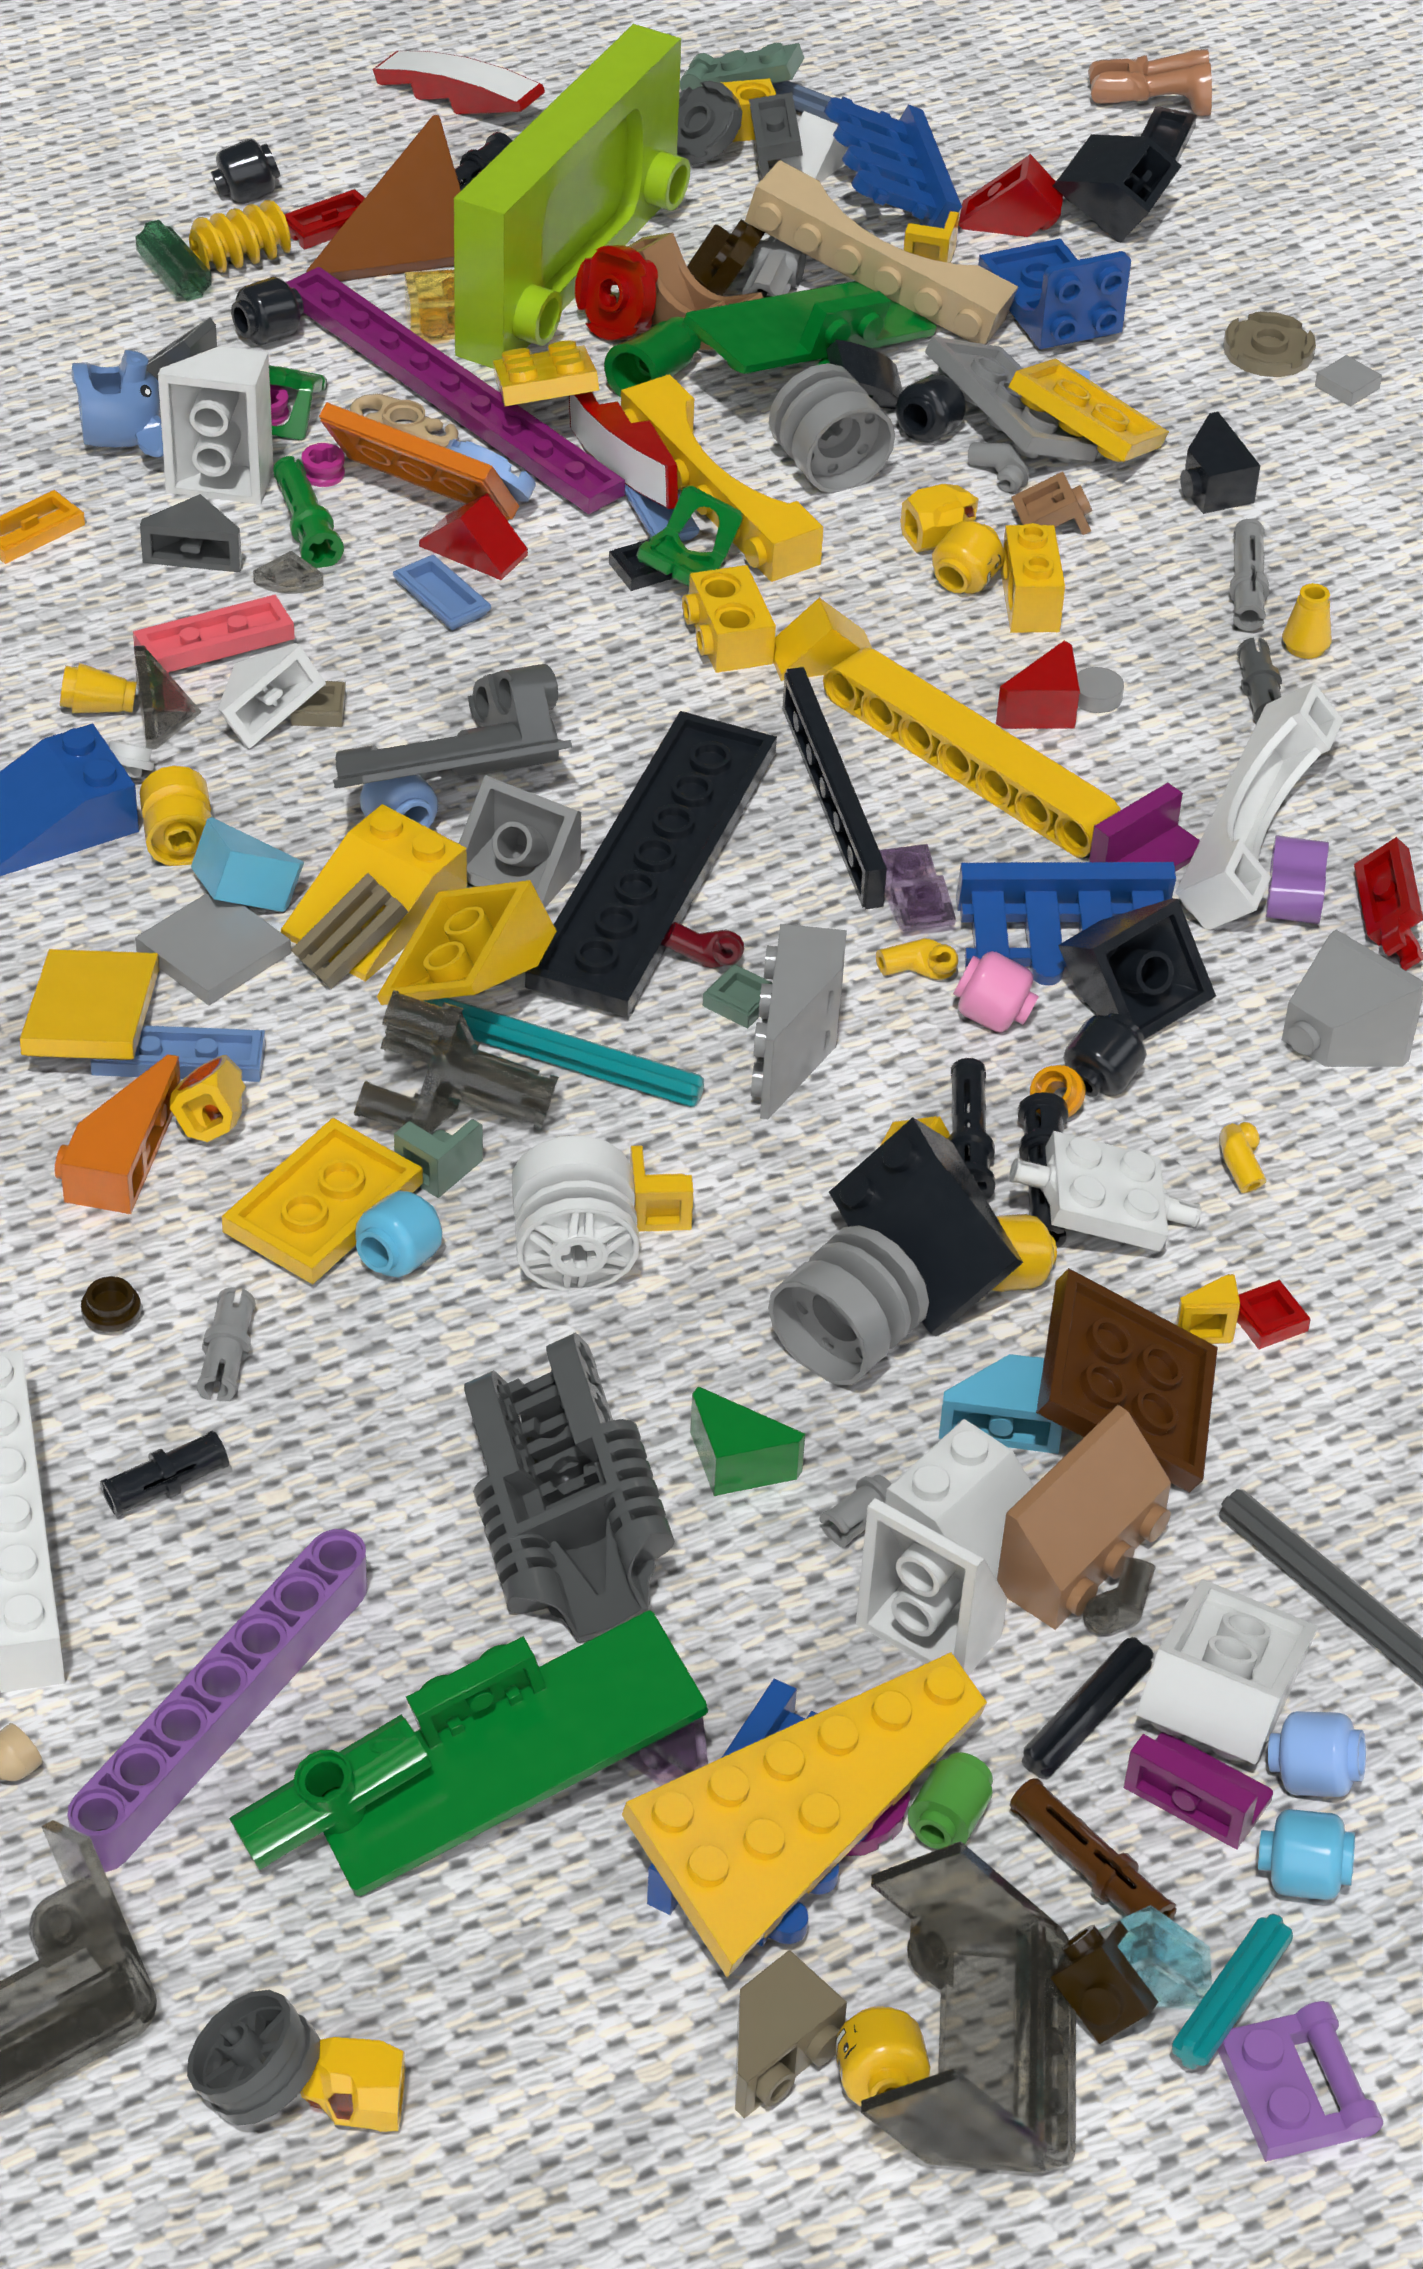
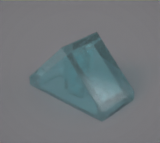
M1151 1905L1120 1919L1128 1933L1120 1942L1118 1948L1158 2000L1156 2007L1196 2009L1212 1985L1210 1946ZM1111 1923V1924H1109V1925H1107V1926H1105V1927L1099 1929V1932L1103 1931L1104 1929H1106L1107 1927L1111 1926V1925L1114 1924V1923Z

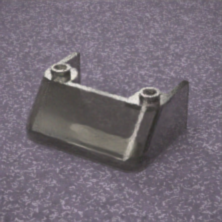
M55 1820L41 1827L66 1887L44 1898L31 1915L29 1936L39 1960L0 1981V2113L142 2034L151 2024L157 2007L154 1988L91 1838Z
M961 1841L871 1875V1887L911 1919L907 1953L912 1967L919 1975L924 1976L941 1991L938 2074L861 2100V2114L929 2165L1043 2174L1071 2164L1076 2152V2012L1050 1978L1066 1958L1062 1947L1069 1941V1938L1064 1930Z

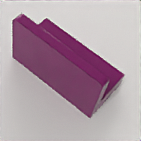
M1167 782L1095 825L1089 862H1174L1175 872L1189 864L1200 840L1178 825L1183 793Z
M1163 1732L1158 1735L1156 1740L1142 1734L1130 1751L1123 1787L1238 1850L1266 1810L1273 1797V1790L1268 1786L1177 1737Z

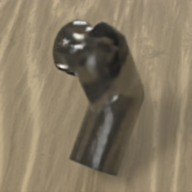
M1126 1557L1118 1587L1094 1596L1087 1602L1083 1611V1620L1088 1629L1096 1634L1110 1635L1138 1622L1144 1610L1156 1566L1141 1559Z

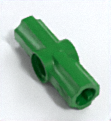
M401 1714L339 1752L319 1750L309 1754L298 1765L293 1780L231 1816L229 1820L254 1863L261 1870L322 1832L338 1834L353 1829L363 1819L368 1804L428 1769L432 1764L413 1729ZM340 1787L334 1794L321 1797L327 1790Z

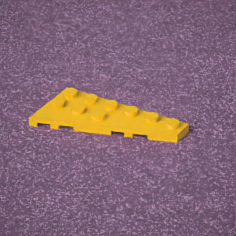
M950 1652L627 1801L622 1817L728 1978L743 1962L745 1955L781 1923L783 1916L805 1893L809 1894L872 1829L874 1822L909 1791L911 1784L931 1763L935 1764L981 1716L987 1702L955 1656Z

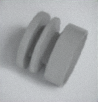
M829 363L811 366L794 375L779 390L770 408L768 424L773 438L795 460L797 467L820 491L836 493L869 482L885 466L893 451L895 431L891 419L868 396V393L859 385V382L842 366Z
M858 1225L843 1227L809 1258V1261L804 1262L779 1284L770 1294L768 1310L772 1327L783 1347L799 1364L835 1385H851L860 1380L888 1354L889 1349L894 1348L926 1318L929 1299L923 1278L914 1262L905 1252L880 1232Z

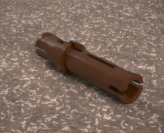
M1038 1778L1025 1782L1015 1792L1010 1801L1011 1812L1023 1819L1058 1854L1062 1855L1092 1883L1091 1891L1103 1903H1114L1142 1929V1932L1147 1937H1154L1162 1932L1174 1918L1177 1912V1905L1172 1900L1167 1899L1138 1872L1139 1865L1137 1861L1128 1853L1118 1854L1088 1827L1081 1818L1077 1817L1043 1786V1782Z

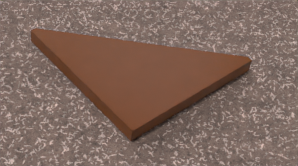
M433 115L306 272L320 267L339 281L454 266V197L461 190L439 115Z

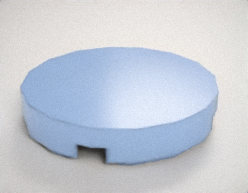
M456 439L449 441L446 448L492 465L515 500L520 502L529 501L536 483L526 471H522L520 476L517 477L511 473L512 464L508 463L506 458L469 441L459 442Z

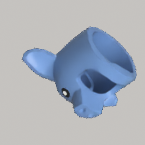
M126 349L121 363L117 367H99L88 362L72 363L71 376L73 383L76 384L84 444L110 448L138 445L140 450L149 456H163L159 382L151 373L146 371L149 362L146 355Z

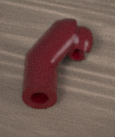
M676 921L672 924L668 938L664 943L665 947L708 968L732 966L741 959L744 952L742 938L733 931L724 929L698 933Z

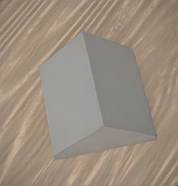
M485 775L458 843L467 848V883L479 887L531 880L540 900L546 908L580 868L581 812Z

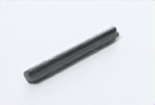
M1236 1489L1230 1496H1226L1221 1503L1222 1507L1219 1512L1220 1517L1423 1686V1637L1245 1490Z

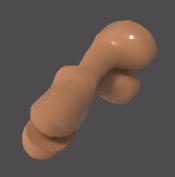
M1208 49L1191 50L1148 61L1147 55L1137 57L1136 59L1099 60L1092 62L1089 66L1088 76L1091 84V97L1095 103L1111 104L1127 101H1147L1150 97L1175 94L1186 96L1189 99L1191 109L1195 115H1211L1212 75Z

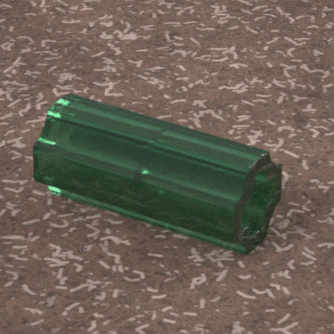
M160 220L145 223L141 233L135 236L136 250L176 296H182L187 302L202 298L204 292L212 286L211 271L171 226H165Z

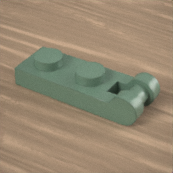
M772 43L761 50L744 53L743 50H734L715 59L709 54L699 53L693 58L689 69L681 77L680 89L683 91L691 87L694 90L702 86L700 82L705 81L720 83L770 78L771 83L792 80L804 60V55L799 43L784 46L782 43Z

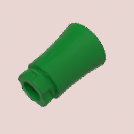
M679 316L671 317L667 321L659 322L645 333L632 340L618 344L608 351L604 361L605 376L610 387L619 397H621V390L669 374L674 377L691 363L694 353L701 348V341L698 339L697 334L683 322L684 318Z

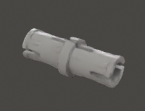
M235 1287L225 1288L220 1291L217 1297L214 1323L212 1327L206 1330L203 1339L202 1350L206 1357L201 1376L197 1382V1391L207 1400H211L216 1381L220 1382L217 1401H229L236 1393L240 1362H243L248 1357L251 1339L247 1331L256 1305L255 1298L247 1290L242 1289L237 1308L233 1307Z

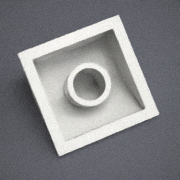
M963 1419L887 1488L885 1504L984 1558L997 1580L1006 1513L1033 1487V1484L1011 1449Z

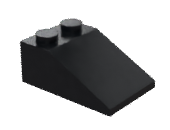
M914 1117L829 1191L848 1227L859 1225L880 1232L896 1243L914 1262L925 1282L929 1299L927 1315L922 1324L935 1337L942 1334L1023 1263L954 1144Z

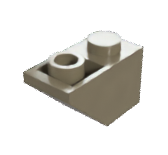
M788 1950L740 1988L737 2022L735 2110L744 2119L763 2103L770 2107L781 2101L792 2088L796 2076L812 2063L816 2066H822L836 2055L837 2034L845 2023L847 2001L791 1950Z

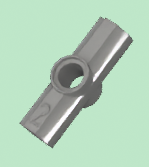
M771 235L768 241L760 240L754 253L752 272L742 290V295L761 292L763 298L788 294L790 288L798 289L804 274L806 254Z

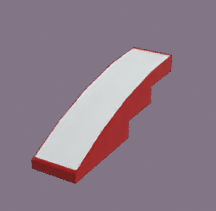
M396 51L372 69L377 84H411L414 96L419 100L449 98L453 112L456 114L522 112L545 93L543 84L506 68L469 57L433 51Z
M592 392L569 395L570 428L586 451L597 461L625 479V484L636 492L667 509H674L678 502L677 464L651 421L631 423L618 401L599 404Z

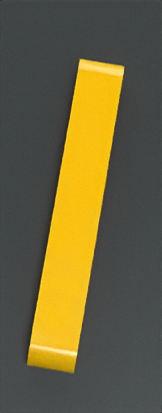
M864 647L824 674V689L834 704L1076 858H1083L1091 852L1094 826L1121 810L1116 801L1103 791L875 649Z

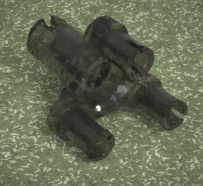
M393 990L382 1025L387 1026L385 1031L386 1036L382 1040L380 1049L390 1050L428 1063V1071L420 1094L415 1093L413 1098L365 1081L357 1100L354 1115L358 1117L363 1116L398 1129L410 1121L431 1133L456 1113L462 1103L521 1124L524 1120L534 1123L533 1128L541 1130L559 1077L553 1074L550 1075V1078L539 1075L540 1070L479 1050L481 1041L473 1039L462 1014L463 1008L445 1002L442 1007Z

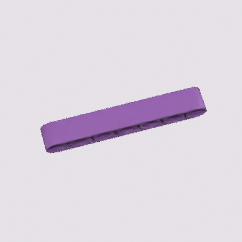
M345 1529L325 1531L314 1538L73 1797L68 1805L67 1816L71 1849L76 1863L85 1870L98 1873L115 1870L124 1864L359 1606L367 1594L366 1546L362 1538L356 1533Z

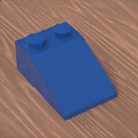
M93 723L42 739L0 771V876L139 832L135 784Z

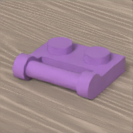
M1314 2002L1304 2006L1296 2014L1232 2028L1217 2050L1265 2162L1369 2137L1377 2133L1383 2126V2119L1376 2103L1365 2098L1337 2036L1336 2030L1339 2027V2021L1331 2004L1328 2002ZM1311 2042L1340 2107V2112L1324 2114L1294 2045Z

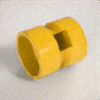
M163 767L149 774L142 782L139 792L147 849L156 861L165 865H191L206 821L212 817L207 782L199 772L189 767Z

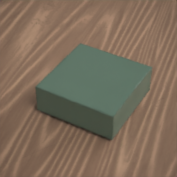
M734 964L703 993L702 1006L748 1029L759 1018L762 983H773Z

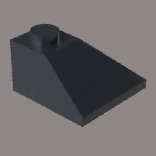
M1175 898L1100 920L1058 945L1080 997L1097 1015L1107 1016L1110 1013H1114L1131 1020L1141 1030L1144 1037L1143 1040L1216 997L1180 902Z

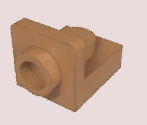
M1064 471L1011 497L1023 525L1035 523L1039 525H1054L1056 528L1074 518L1082 535L1091 532L1085 517L1086 514L1093 511L1081 485L1073 489L1071 488Z

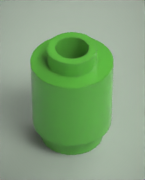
M962 1752L952 1753L946 1759L940 1760L935 1764L908 1810L909 1824L921 1842L934 1849L956 1850L966 1844L992 1798L993 1791L991 1785L993 1783V1776L987 1765L977 1757Z

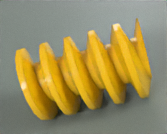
M272 200L262 202L260 207L254 204L247 205L243 212L240 209H231L227 212L226 216L219 212L214 213L210 216L209 220L204 217H198L193 221L189 234V246L193 260L202 277H208L210 274L209 262H213L217 271L223 273L227 269L226 258L228 257L235 268L239 269L243 267L244 253L247 254L253 264H258L260 262V249L264 250L268 259L274 260L277 257V245L280 244L285 253H290L291 248L289 227L281 208Z

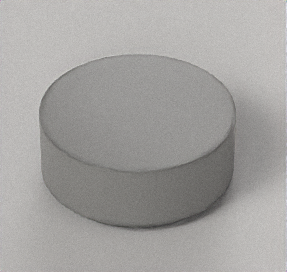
M1090 667L1077 673L1080 688L1078 706L1093 713H1106L1120 706L1123 697L1124 681L1119 674L1103 667Z

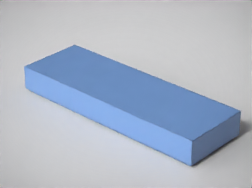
M143 1025L134 1059H91V1073L95 1076L139 1077L169 1054L179 1056L180 1079H184L204 1063L221 1055H227L242 1070V1081L260 1082L265 1050V1030Z

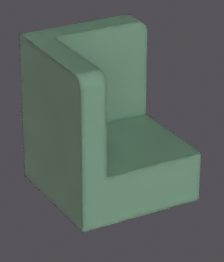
M471 1119L453 1135L444 1130H436L433 1134H430L408 1121L394 1133V1152L423 1168V1184L420 1188L439 1198L483 1161V1125Z

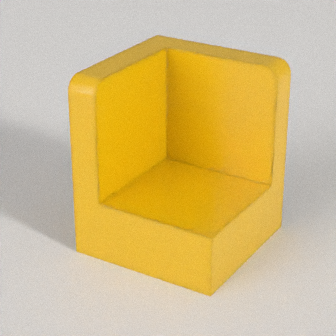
M950 211L944 229L908 223L905 231L904 251L928 259L951 263L957 244L959 212Z
M631 1146L630 1165L633 1173L634 1208L637 1212L638 1231L692 1230L694 1192L692 1175H645L643 1146Z

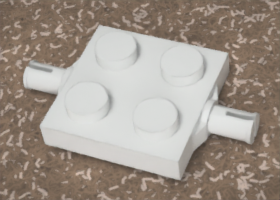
M1053 1131L1045 1146L1047 1166L1023 1161L1019 1158H1015L1011 1165L1010 1182L1040 1188L1044 1192L1050 1204L1051 1225L1160 1252L1169 1236L1167 1220L1194 1228L1200 1218L1201 1205L1199 1203L1171 1198L1163 1187L1160 1157L1148 1155L1139 1150H1129L1093 1141L1087 1137Z

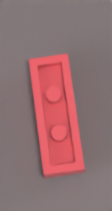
M276 594L133 631L134 648L152 677L295 639L294 623Z

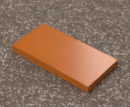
M326 402L319 415L322 424L350 460L463 504H467L488 493L507 521L514 518L519 508L518 503L492 465Z

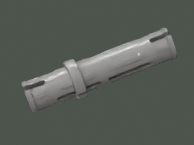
M1244 519L1236 524V531L1233 532L1235 539V576H1233L1230 582V596L1235 602V614L1233 615L1235 625L1244 631H1254L1264 624L1263 619L1266 617L1264 602L1269 596V582L1264 576L1265 529L1255 519Z

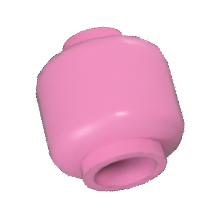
M994 951L987 952L981 959L975 956L972 957L953 995L960 998L958 1009L963 1016L999 1033L1008 1030L1013 1021L1024 1025L1039 997L1030 992L1033 984L1032 972L1028 968Z

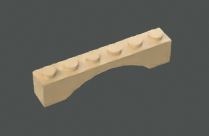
M781 160L757 184L746 215V223L875 292L880 291L890 300L969 342L981 344L989 342L1006 320L1018 286L979 265H962L932 260L906 252L884 242L860 227L843 213L828 196L819 180Z

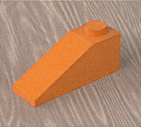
M168 1054L80 1121L69 1145L62 1144L60 1146L55 1161V1177L62 1179L65 1203L126 1214L132 1213L173 1117V1113L170 1110V1098L173 1090L181 1082L179 1056Z

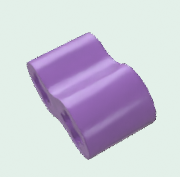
M1280 835L1275 836L1270 866L1271 879L1269 881L1266 905L1267 918L1312 924L1320 923L1325 894L1329 842Z

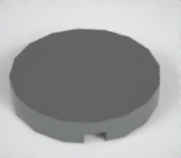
M714 81L700 82L701 87H697L694 90L688 87L679 92L677 155L687 158L690 165L704 163L720 155L733 142L740 129L742 109L739 100L723 83Z

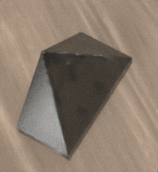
M144 645L134 646L137 692L145 745L155 750L201 714V710Z

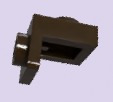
M1120 1920L1099 1932L1095 1925H1090L1073 1936L1062 1947L1066 1958L1050 1977L1099 2044L1151 2014L1158 2004V2000L1118 1948V1945L1128 1933V1930Z

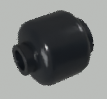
M251 138L220 150L216 155L218 169L211 171L212 178L221 197L230 194L234 202L238 204L251 202L273 192L276 186L275 179L280 177L279 169L267 143L260 146L255 139Z
M270 277L243 287L238 291L235 302L231 307L232 320L238 333L259 345H265L295 333L300 324V315L304 311L303 300L299 292L295 288H290L283 279L277 277Z
M931 374L908 385L900 393L896 403V417L900 427L909 437L918 442L930 443L951 433L962 423L966 412L965 398L961 389L953 380L944 375Z
M1110 1013L1107 1016L1095 1015L1084 1022L1066 1047L1063 1056L1065 1066L1072 1068L1081 1076L1085 1084V1095L1095 1097L1098 1093L1107 1096L1121 1094L1145 1062L1147 1053L1143 1043V1034L1138 1026L1122 1015Z

